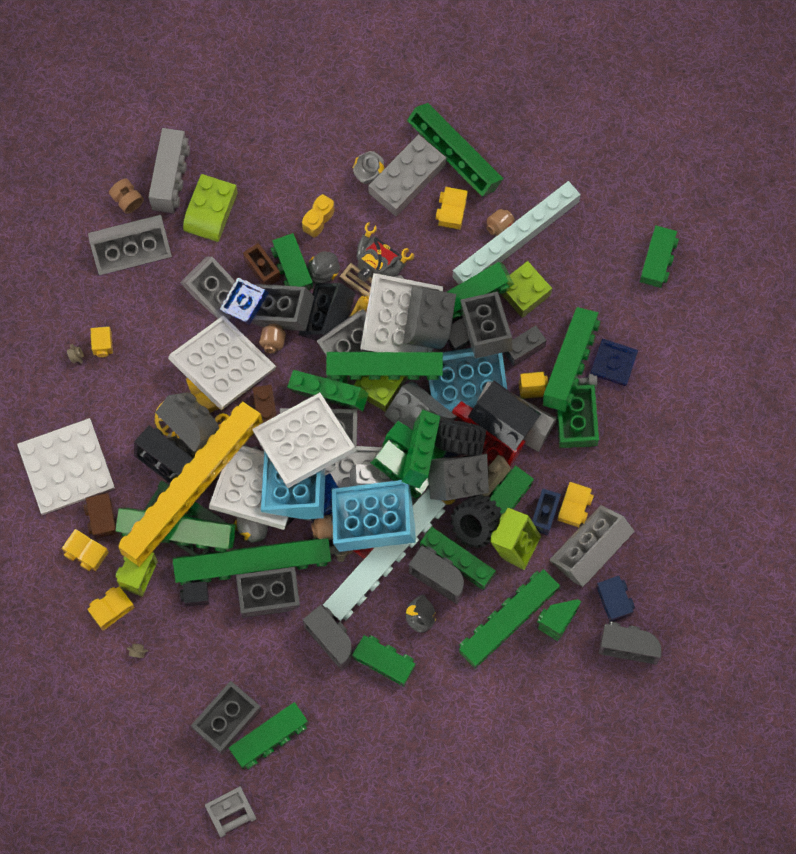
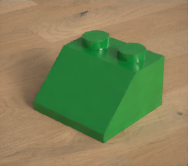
M577 599L550 605L548 610L544 608L538 617V629L559 641L578 611L581 601Z

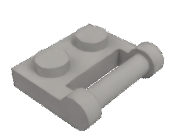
M241 787L205 804L221 838L226 835L225 833L250 820L251 822L256 820ZM245 808L246 814L223 826L220 824V820Z

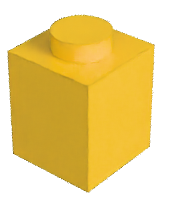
M110 326L91 328L92 351L98 357H107L108 354H113Z

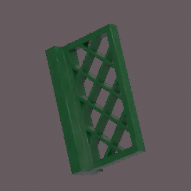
M162 480L157 486L158 489L144 509L145 511L157 502L156 500L159 495L170 487L169 484ZM197 502L189 508L188 511L191 514L185 513L183 515L184 517L197 516L198 519L228 523ZM171 540L172 543L179 546L189 554L198 555L194 552V547L192 543H189L191 549H189L186 546L178 545V541ZM208 546V549H204L202 554L208 553L212 546Z

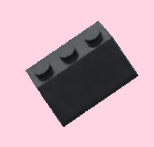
M342 283L315 285L312 293L314 300L306 331H299V336L317 341L348 318L356 292Z
M494 380L476 403L468 418L515 451L536 423L541 413Z
M150 425L134 441V457L168 483H171L174 478L178 477L182 473L183 467L193 460L191 453L181 450L174 440H168L158 428H153Z

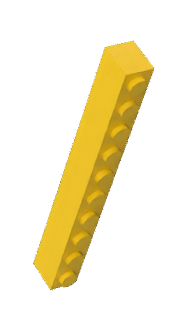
M244 402L233 409L231 416L220 424L219 430L208 438L207 444L196 452L194 459L183 467L182 473L171 481L170 487L159 495L157 502L146 510L145 516L134 524L132 531L127 536L121 539L118 547L123 556L139 567L143 564L253 435L252 429L263 423L261 413Z

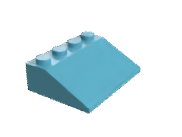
M472 348L443 352V376H439V380H428L430 395L450 412L461 401L474 408L488 381L493 382L495 380L507 389L503 355L499 353L475 359Z
M264 451L261 512L298 519L323 518L326 468L287 488Z
M402 480L332 489L333 544L339 552L416 543L410 485L403 483Z

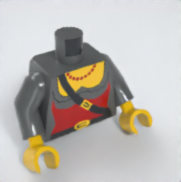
M370 222L365 225L366 233L362 235L357 246V267L361 270L357 274L359 279L365 282L369 277L373 278V273L391 277L397 276L406 266V261L414 259V254L411 253L409 257H406L409 249L405 248L400 255L375 236L371 238V234L377 231V226L375 225L373 231H368V226L370 225Z

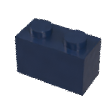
M543 488L532 522L539 533L549 535L561 494Z
M620 576L597 583L596 589L609 622H615L633 614V609H635L633 600L628 598L626 582L621 580Z

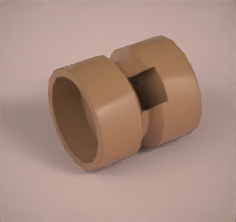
M126 178L114 184L109 191L110 196L115 202H119L118 205L125 214L132 213L144 201L141 194L134 190V186Z

